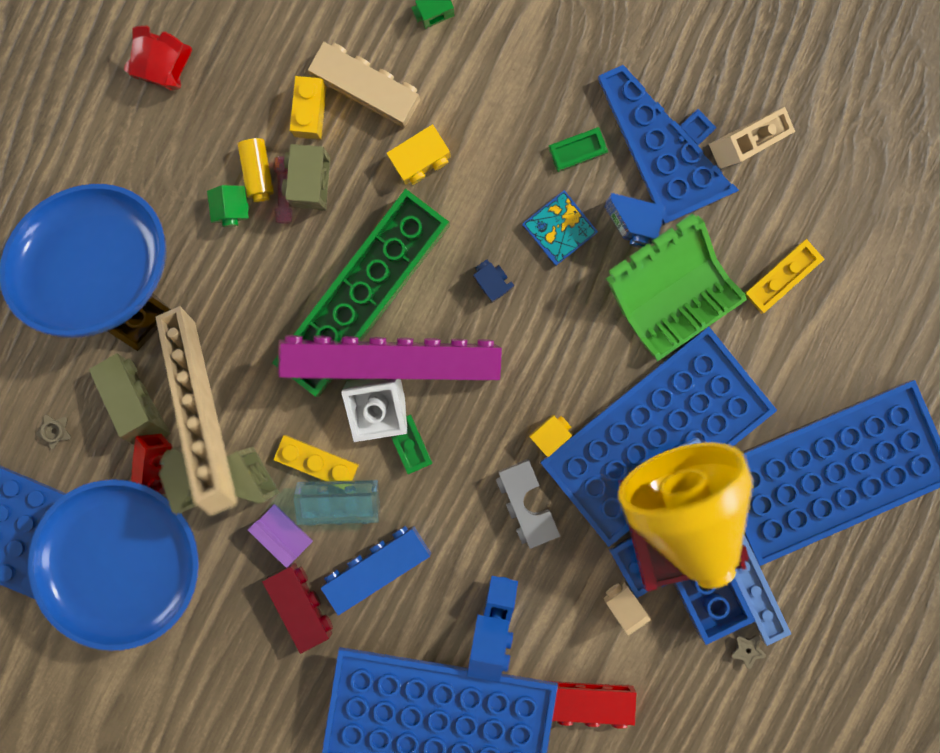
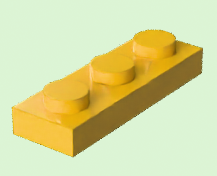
M805 239L749 288L745 295L757 310L763 314L817 267L824 258Z
M283 435L274 457V461L346 490L350 489L359 467L357 463L287 435Z

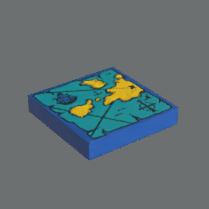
M565 190L522 224L555 267L598 233Z

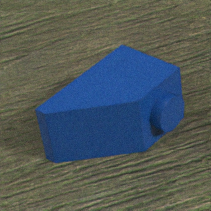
M491 576L483 616L511 621L515 607L518 581L510 580L506 577Z

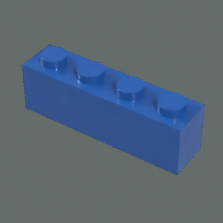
M406 526L400 528L392 534L394 539L385 544L383 540L369 549L371 554L362 558L359 555L347 563L349 568L340 573L337 569L324 578L326 583L322 585L321 590L338 616L430 557V550L414 526L410 529H407Z

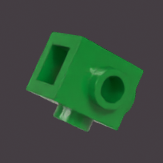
M221 185L207 190L211 223H222V227L238 226L239 221L249 218L245 186Z

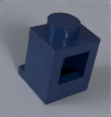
M488 259L475 267L477 273L473 275V278L491 303L514 288L512 282L505 283L504 280L508 277L499 265L494 267Z

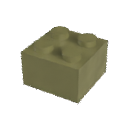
M290 144V152L285 153L284 166L285 169H288V177L283 180L282 195L286 196V200L294 208L326 210L331 157L324 147Z

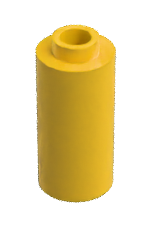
M254 138L238 142L247 197L253 198L254 202L269 200V196L274 194L264 139Z

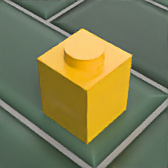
M551 415L529 437L549 457L572 437L568 431L572 427L562 416L556 418L554 415Z

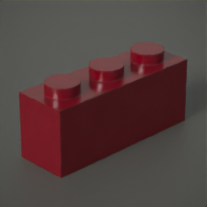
M293 563L287 568L285 567L268 576L262 583L299 653L302 654L328 640L332 635L333 625L330 618L326 614H322L319 608L321 603L318 595L314 590L310 591L307 586L308 577L302 567L298 568L296 563Z

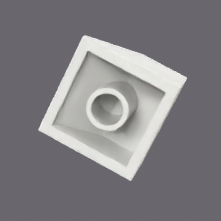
M354 379L346 382L342 390V396L354 442L407 434L405 395L401 379Z

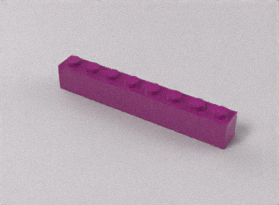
M287 335L285 340H278L279 378L500 380L502 348L494 344V340L478 339V343L473 344L467 343L466 339H451V343H440L441 339L424 338V343L413 342V338L405 337L397 338V342H386L384 337H370L369 341H358V337L344 336L342 341H331L329 336H314V340H302V336Z

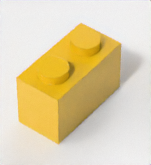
M295 76L290 131L294 137L318 140L322 138L327 87L321 78Z
M433 124L387 152L388 158L405 185L410 182L412 185L420 182L426 177L424 173L432 168L435 171L441 169L448 164L447 159L451 157L449 149Z

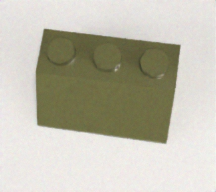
M183 446L167 450L161 459L160 465L163 467L159 474L173 513L179 514L198 505L194 503Z
M254 446L236 451L227 456L236 497L261 504L280 493Z

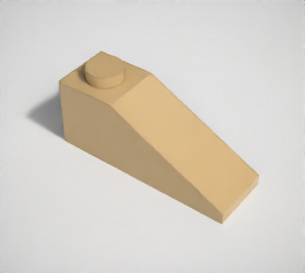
M783 107L710 143L709 146L719 169L746 160L794 133L795 130L786 108Z

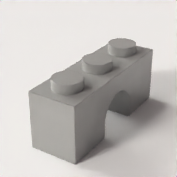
M526 459L499 470L500 477L496 479L501 494L506 492L508 494L510 503H507L506 506L511 518L517 517L521 527L516 530L522 544L527 542L531 549L560 537L549 509L531 512L524 506L525 494L539 486L529 460Z

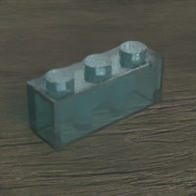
M378 480L297 482L294 494L297 525L379 523L380 497Z

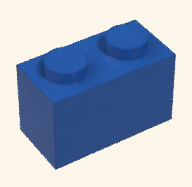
M477 615L467 676L500 682L502 671L508 672L510 655L505 654L506 648L511 649L513 632H508L509 620Z

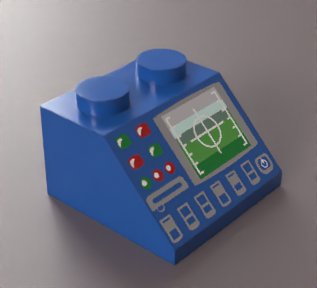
M614 193L610 194L604 207L623 239L629 240V245L643 248L647 244L651 245L653 240L659 236L666 207Z

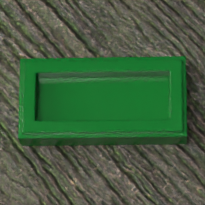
M599 127L548 146L557 172L608 153Z

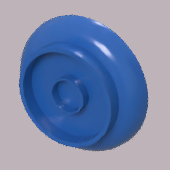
M87 184L60 191L31 209L17 224L8 238L0 261V286L3 297L16 317L44 334L62 338H80L108 331L135 315L156 289L166 261V239L162 225L153 208L139 195L125 188L108 184Z
M102 480L88 483L62 496L50 507L39 522L31 541L28 557L30 586L40 610L48 621L59 632L79 644L110 651L136 648L157 639L167 632L187 609L196 587L199 571L197 543L182 513H173L168 498L147 486L125 480Z

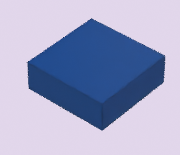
M699 109L680 125L698 146L716 129Z

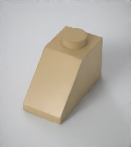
M619 583L615 584L606 591L607 596L603 599L628 636L651 620L626 583L621 586Z

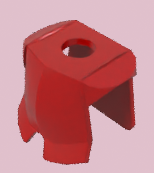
M149 26L133 27L131 57L124 65V70L135 79L147 81L172 91L179 90L181 88L180 75L192 53V47L183 44L176 37L165 31L159 36L151 33Z

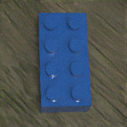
M735 578L718 588H703L698 585L696 580L692 579L673 583L699 638L705 645L755 622Z

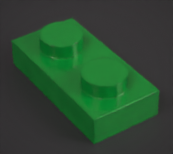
M411 414L406 416L407 434L391 436L408 475L433 464Z

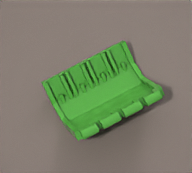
M693 213L676 224V231L670 228L654 239L653 247L647 244L630 256L631 262L628 263L624 260L610 269V276L606 278L622 314L642 344L657 361L747 300L745 293L729 278L717 260L705 222Z

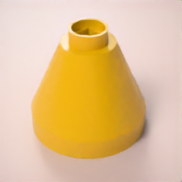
M722 443L685 445L648 459L636 467L624 479L618 494L627 521L688 578L696 580L698 585L703 588H718L726 585L735 577V567L740 560L752 490V478L742 452L733 446Z

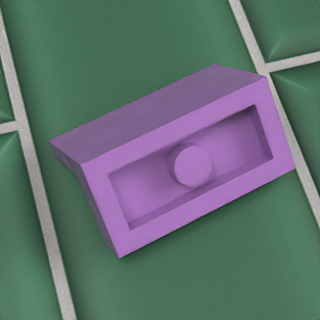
M276 504L248 529L286 568L313 542Z

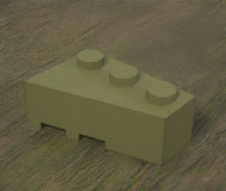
M116 353L89 369L121 439L134 445L135 436L162 434L164 437H167L171 434L148 395L146 387L137 376V368L131 359H125Z

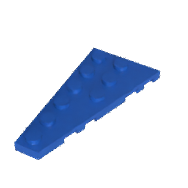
M624 65L598 76L597 79L653 203L666 207L662 220L663 225L739 191L733 183L731 184L724 177L723 172L716 165L714 166L703 154L702 149L678 123L673 121L664 112L665 109L652 99L642 84Z

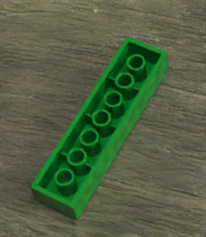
M405 188L294 335L302 336V340H314V336H329L331 341H342V337L352 336L358 337V341H363L450 227L449 221ZM278 356L272 362V364L275 365L277 368ZM292 378L315 397L320 396L333 380V378Z

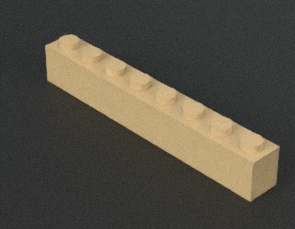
M179 306L156 316V322L194 503L209 515H213L237 505V500L196 324Z

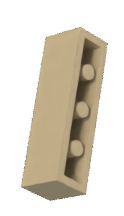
M323 42L308 69L311 77L323 79L325 85L405 129L420 102L419 94L416 93L417 89L407 82L400 84L394 81V76L383 69H379V71L369 67L370 63L360 56L353 58L347 55V50L336 43L329 45Z

